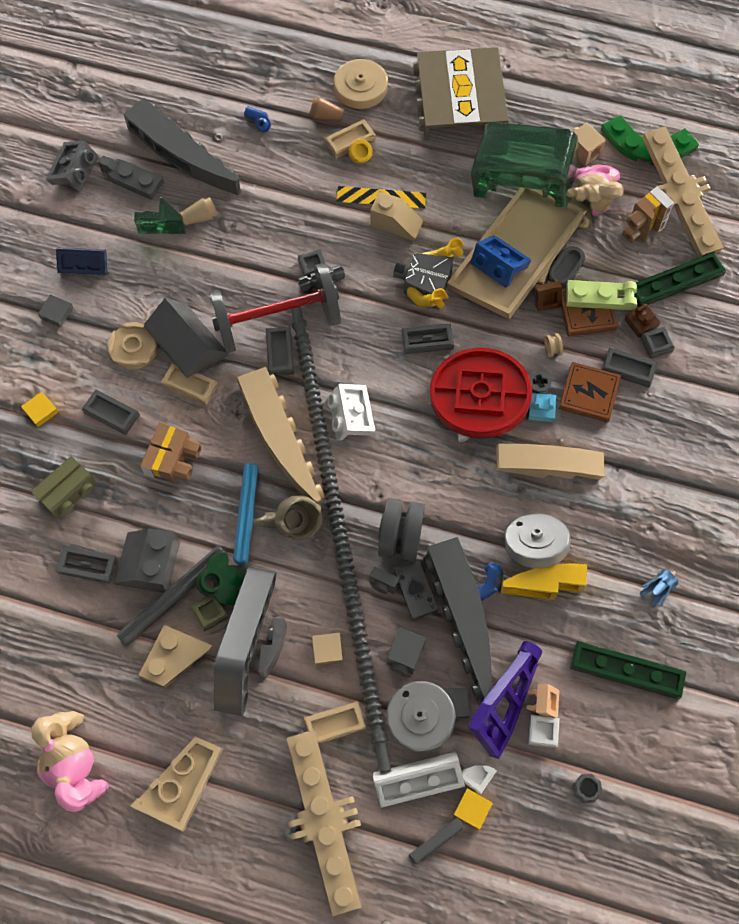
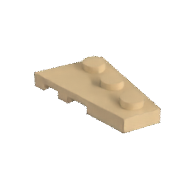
M195 736L171 762V765L149 785V788L130 807L184 832L223 749Z

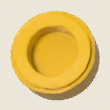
M364 139L355 140L348 149L349 158L356 164L366 163L371 158L373 152L370 143Z

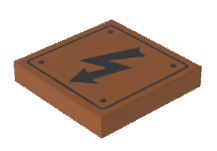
M562 289L561 309L568 336L617 330L618 324L614 309L566 306V289Z
M572 362L559 409L609 422L621 375Z

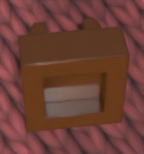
M548 281V283L541 285L539 283L535 284V306L538 311L562 306V285L559 281Z
M647 304L626 314L624 318L638 338L641 337L642 333L659 327L661 322Z

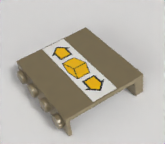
M498 47L417 52V62H413V76H418V80H415V94L420 95V98H417V112L422 113V117H419V131H424V140H428L429 128L495 124L497 136L507 135L509 118Z

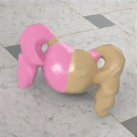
M593 165L592 167L574 168L569 172L570 179L576 181L579 187L568 189L566 195L570 198L575 197L577 201L582 202L587 199L590 202L591 214L594 216H599L606 212L612 199H618L623 195L622 184L617 182L620 180V172L611 166Z
M75 711L58 712L52 716L38 718L31 728L33 740L43 748L38 760L37 774L44 784L55 788L54 794L58 804L66 811L71 812L82 810L85 805L92 803L109 789L108 783L100 779L97 781L96 779L89 781L85 779L90 774L94 758L87 742L80 737L67 734V731H71L83 722L84 715Z

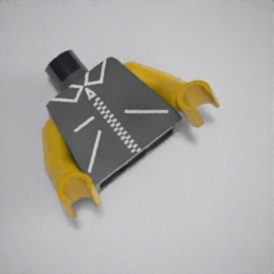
M455 237L450 240L448 246L422 254H414L410 266L396 263L393 277L405 280L404 293L417 307L432 306L441 309L445 306L443 299L449 298L445 291L452 273L454 260L452 256L453 254L456 257L463 255L464 251L460 247H463L464 243L460 238Z

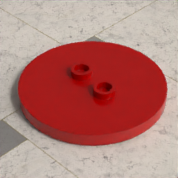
M471 348L451 355L438 366L430 384V402L437 418L450 430L471 438H491L511 431L525 418L531 405L532 384L527 371L515 358L495 349Z

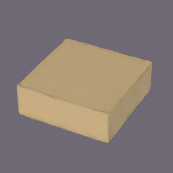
M340 633L312 636L315 665L343 662Z

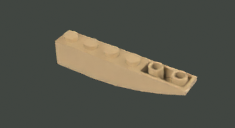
M263 367L238 376L240 390L256 430L269 454L302 496H307L314 500L322 509L321 500L325 499L320 484L315 485L312 479L315 476L313 466L310 461L305 462L303 454H306L305 447L301 439L296 440L294 432L297 429L292 417L287 418L285 410H288L283 395L278 397L275 390L279 388L275 375H269L267 368Z

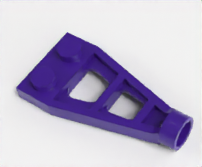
M523 641L518 650L519 655L485 697L477 712L471 718L468 728L491 757L497 759L501 757L514 731L538 666V661L543 653L541 648L534 643ZM519 676L520 678L514 691L511 685ZM505 697L509 702V707L502 721L495 712V709L502 698Z

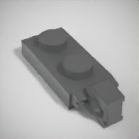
M102 156L98 162L100 170L107 173L106 175L111 179L112 183L150 200L153 199L164 183L163 177L121 159L114 161L112 158Z

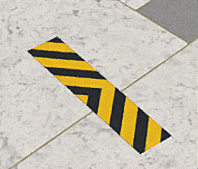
M338 186L336 202L373 205L379 191L402 198L411 208L425 209L426 193Z

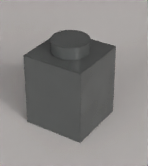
M399 628L387 659V664L391 665V670L402 675H406L407 672L413 674L425 645L426 637Z

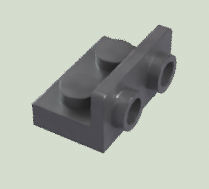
M84 140L64 142L46 180L51 185L69 184L76 192H81L98 155Z

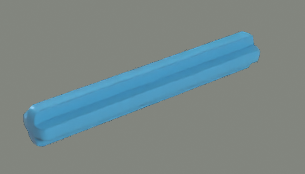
M251 463L245 464L243 470L233 556L234 563L241 565L247 564L249 559L259 470L256 464Z

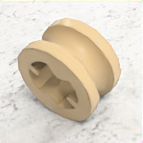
M556 333L553 337L546 335L544 337V344L548 357H553L554 354L562 355L563 343L560 334Z

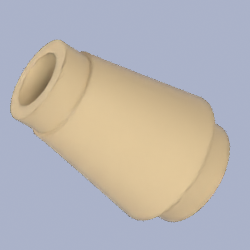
M203 197L185 209V211L180 212L186 226L214 220L213 217L218 215L211 197L207 199Z

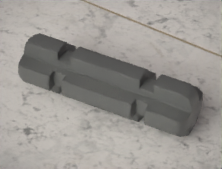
M341 265L334 266L332 270H329L332 280L338 281L345 278V272ZM315 273L310 274V277L306 275L298 279V285L302 292L311 290V287L317 288Z

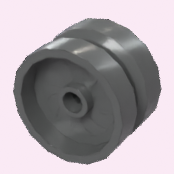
M387 498L379 528L378 556L392 558L396 553L397 543L401 542L400 556L402 560L416 562L425 511L424 503L411 502L408 505L406 517H402V500Z

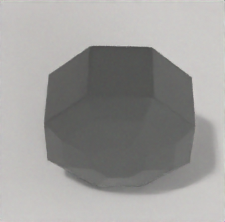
M581 774L573 783L574 796L582 803L596 802L602 794L601 781L593 774Z

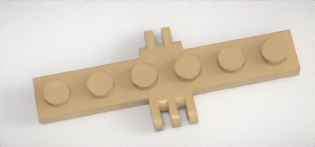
M666 126L644 133L642 140L663 182V185L658 187L674 202L672 208H675L698 258L715 252V254L721 252L724 247L701 201L704 193L711 190L709 184L703 185L707 182L705 176L695 178L694 175L689 176Z
M315 730L288 737L287 742L305 811L297 813L298 819L287 822L288 828L298 825L301 827V831L290 834L291 840L303 837L304 842L313 840L332 916L362 908L342 831L361 826L360 820H353L350 823L347 820V817L358 814L357 808L347 811L344 808V805H351L355 802L354 797L333 801Z

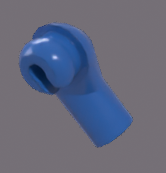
M250 106L245 108L244 117L254 120L258 131L265 133L270 129L271 122L266 112Z
M489 563L485 567L486 583L478 587L481 601L501 589L504 572L502 567L496 563Z

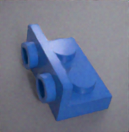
M495 235L477 242L471 258L473 266L505 288L510 286L513 276L527 269L531 262L530 258Z

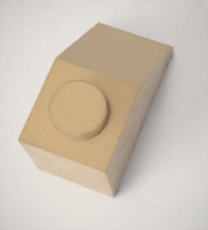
M379 191L370 210V226L415 241L423 224V219L402 198Z

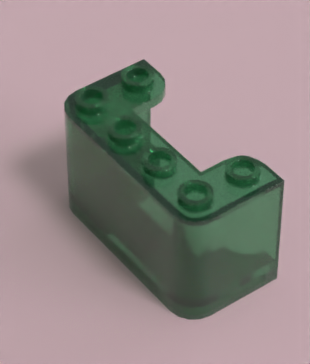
M497 121L487 123L484 127L471 170L474 197L486 198L487 191L491 189L492 192H496L498 185L542 190L543 198H548V195L555 199L556 207L567 208L570 197L566 193L573 186L579 164L578 136L570 129L500 123Z

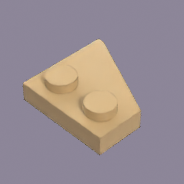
M164 625L139 676L166 688L176 680L178 675L185 673L193 667V663L203 655L209 654L213 647L208 643Z

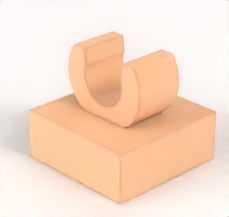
M538 684V690H528V695L537 697L535 705H527L528 710L542 716L558 718V689L549 684Z

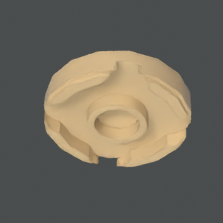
M138 322L125 323L117 331L114 330L111 333L107 342L108 352L113 362L119 367L128 370L141 369L149 365L156 357L158 343L145 329L144 324Z

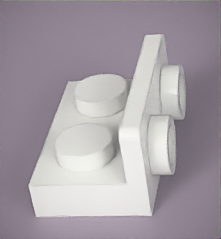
M338 384L328 396V406L331 409L333 418L332 428L336 434V439L342 441L347 435H372L375 432L366 385Z

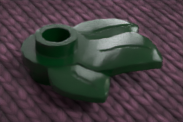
M226 552L215 554L208 560L206 570L197 577V589L204 596H214L223 605H235L240 592L237 588L243 583L247 570L239 566L229 565ZM205 580H212L214 587L208 588L205 585Z

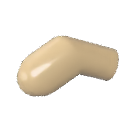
M573 198L569 203L586 210V215L578 226L579 229L585 230L592 223L591 210L580 201H577L576 198Z

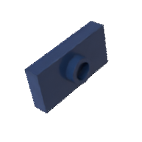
M56 248L57 273L106 275L108 273L106 249Z

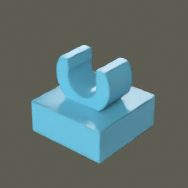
M532 393L528 420L554 422L556 395Z

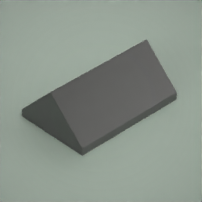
M164 298L144 323L145 329L186 378L220 361L229 354L226 353L221 343L184 302Z

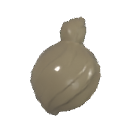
M291 496L280 503L276 512H268L262 517L255 519V525L278 528L280 534L286 538L292 537L297 540L309 539L320 530L322 524L321 506L307 496Z

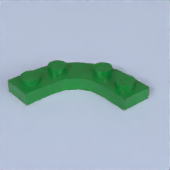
M622 115L602 124V133L622 155L636 162L639 159L651 162V165H654L642 137L632 129ZM686 128L670 136L680 158L696 151L699 143Z

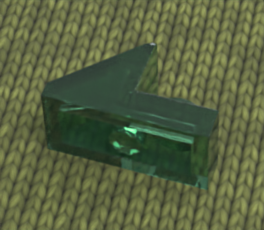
M160 197L159 212L144 211L134 213V222L138 234H186L183 216L162 197Z

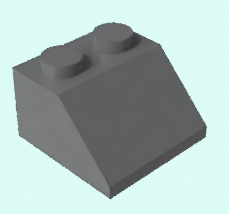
M150 528L127 532L114 584L162 593L169 589L180 545L176 534Z

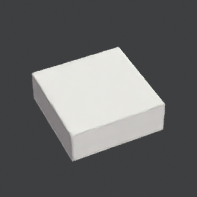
M531 715L528 745L557 748L560 718Z

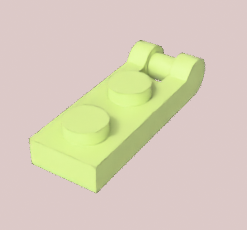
M568 280L566 285V306L633 310L637 308V298L634 297V294L637 292V284L633 281L611 283ZM617 295H624V298H617Z

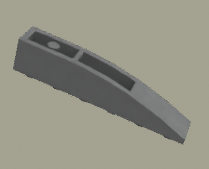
M143 98L123 114L127 128L171 165L213 187L235 195L241 193L239 176L233 170L229 171L218 157H213L209 154L203 144L196 143L186 130L182 131L171 117H166L156 104H151Z
M455 537L428 546L426 556L423 559L427 571H432L436 581H433L437 597L442 596L445 606L442 607L444 617L447 623L451 622L454 632H452L454 644L456 648L461 647L464 658H461L465 673H471L474 684L471 685L473 695L476 701L481 700L482 703L491 691L492 669L489 636L478 587L459 538Z

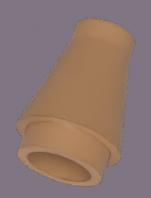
M321 96L320 98L314 97L309 115L313 116L316 120L341 122L344 108L331 103Z

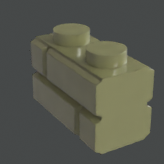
M70 456L36 486L31 493L58 519L61 515H68L73 510L74 504L81 497H88L93 492L94 486L97 483L91 474Z

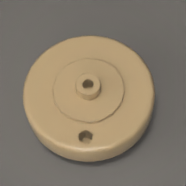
M356 59L348 61L340 66L334 75V92L340 102L351 108L366 109L373 107L384 99L388 91V77L385 70L379 64L370 60Z

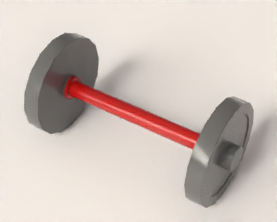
M321 263L314 266L318 292L234 314L226 313L220 289L211 291L210 296L216 315L211 318L215 331L220 330L226 353L236 351L231 332L232 324L321 302L329 325L340 324L339 294L336 285L333 284L327 265Z

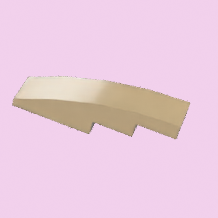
M498 444L497 470L539 478L551 475L568 479L580 476L600 480L605 477L604 452L552 445Z

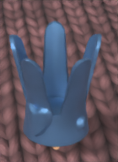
M662 569L661 572L657 573L656 578L640 586L645 587L640 592V595L645 596L653 591V594L656 596L651 603L652 607H656L660 601L662 607L670 591L674 590L679 584L675 576L676 571L671 573L669 570Z

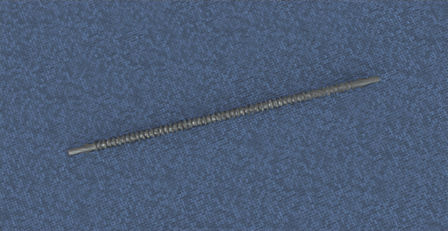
M301 307L291 309L294 320L292 328L296 333L294 339L296 340L295 345L298 347L299 365L302 366L300 368V371L303 372L301 376L304 379L303 384L306 385L304 387V391H306L305 397L308 398L306 403L309 405L308 410L311 411L309 413V417L312 418L310 423L313 425L311 429L315 431L313 437L316 438L314 440V443L317 445L315 450L318 451L316 456L320 458L318 464L322 465L319 470L323 472L320 475L324 479L322 485L326 486L323 489L327 493L325 495V499L328 500L326 506L330 507L327 510L331 514L328 519L332 521L330 527L334 528L331 534L335 535L333 538V542L336 543L334 549L338 550L335 555L339 557L337 563L341 565L338 568L342 572L339 577L344 580L341 582V585L345 587L342 592L346 594L344 601L348 602L345 607L349 609L347 616L351 617L348 620V623L352 624L350 631L354 632L351 638L355 640L353 647L357 648L354 651V654L358 655L355 661L360 664L357 667V670L361 671L358 677L363 679L360 685L364 687L362 694L366 695V698L363 699L367 703L365 710L369 711L366 718L370 719L368 726L372 728L371 744H375L380 772H386L391 770L386 746L388 735L385 734L383 729L385 721L381 720L383 712L379 711V708L382 707L378 703L380 696L376 695L379 689L374 686L377 683V680L373 679L376 673L371 670L374 665L370 663L372 656L368 655L371 649L367 648L369 641L365 637L368 634L364 632L366 625L362 624L365 618L361 617L363 610L359 609L362 603L358 601L360 595L356 593L359 588L355 586L357 580L353 578L356 576V573L352 571L355 567L351 564L353 558L349 557L352 553L348 549L350 543L346 542L349 536L345 535L347 528L343 527L346 525V522L342 520L345 515L341 513L343 507L339 506L342 501L338 499L340 497V493L337 492L339 486L335 485L338 480L334 478L336 476V472L333 471L335 465L331 464L334 459L330 457L332 455V451L329 450L331 445L328 444L330 439L326 437L328 435V431L325 430L327 425L324 423L326 419L323 417L324 411L321 410L323 408V405L320 403L322 399L318 397L321 393L318 390L319 385L316 384L318 379L315 377L317 373L314 371L316 368L313 365L314 359L311 358L313 353L311 352V342L308 339L309 334L306 332L307 322L303 319Z

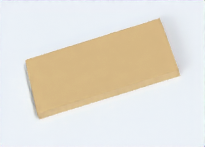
M524 183L480 241L493 235L497 236L530 258L529 267L515 274L510 286L505 288L471 264L474 247L447 282V289L510 320L583 221L586 210Z

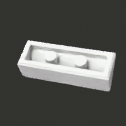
M456 752L392 767L390 771H376L373 773L381 808L465 787Z

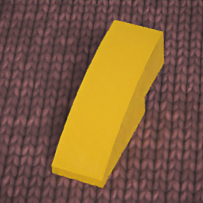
M555 564L519 573L503 581L500 594L554 600L558 590L582 593L587 582V564Z

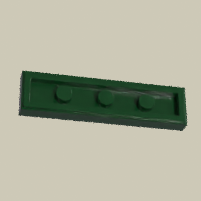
M715 252L635 282L637 284V292L634 294V297L637 298V307L644 304L650 305L721 277L725 274L726 269Z
M580 641L575 643L570 665L571 670L678 700L682 698L687 672Z

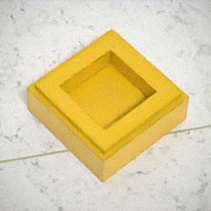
M42 391L21 406L37 427L58 413L57 408Z
M467 788L453 816L480 830L493 802Z

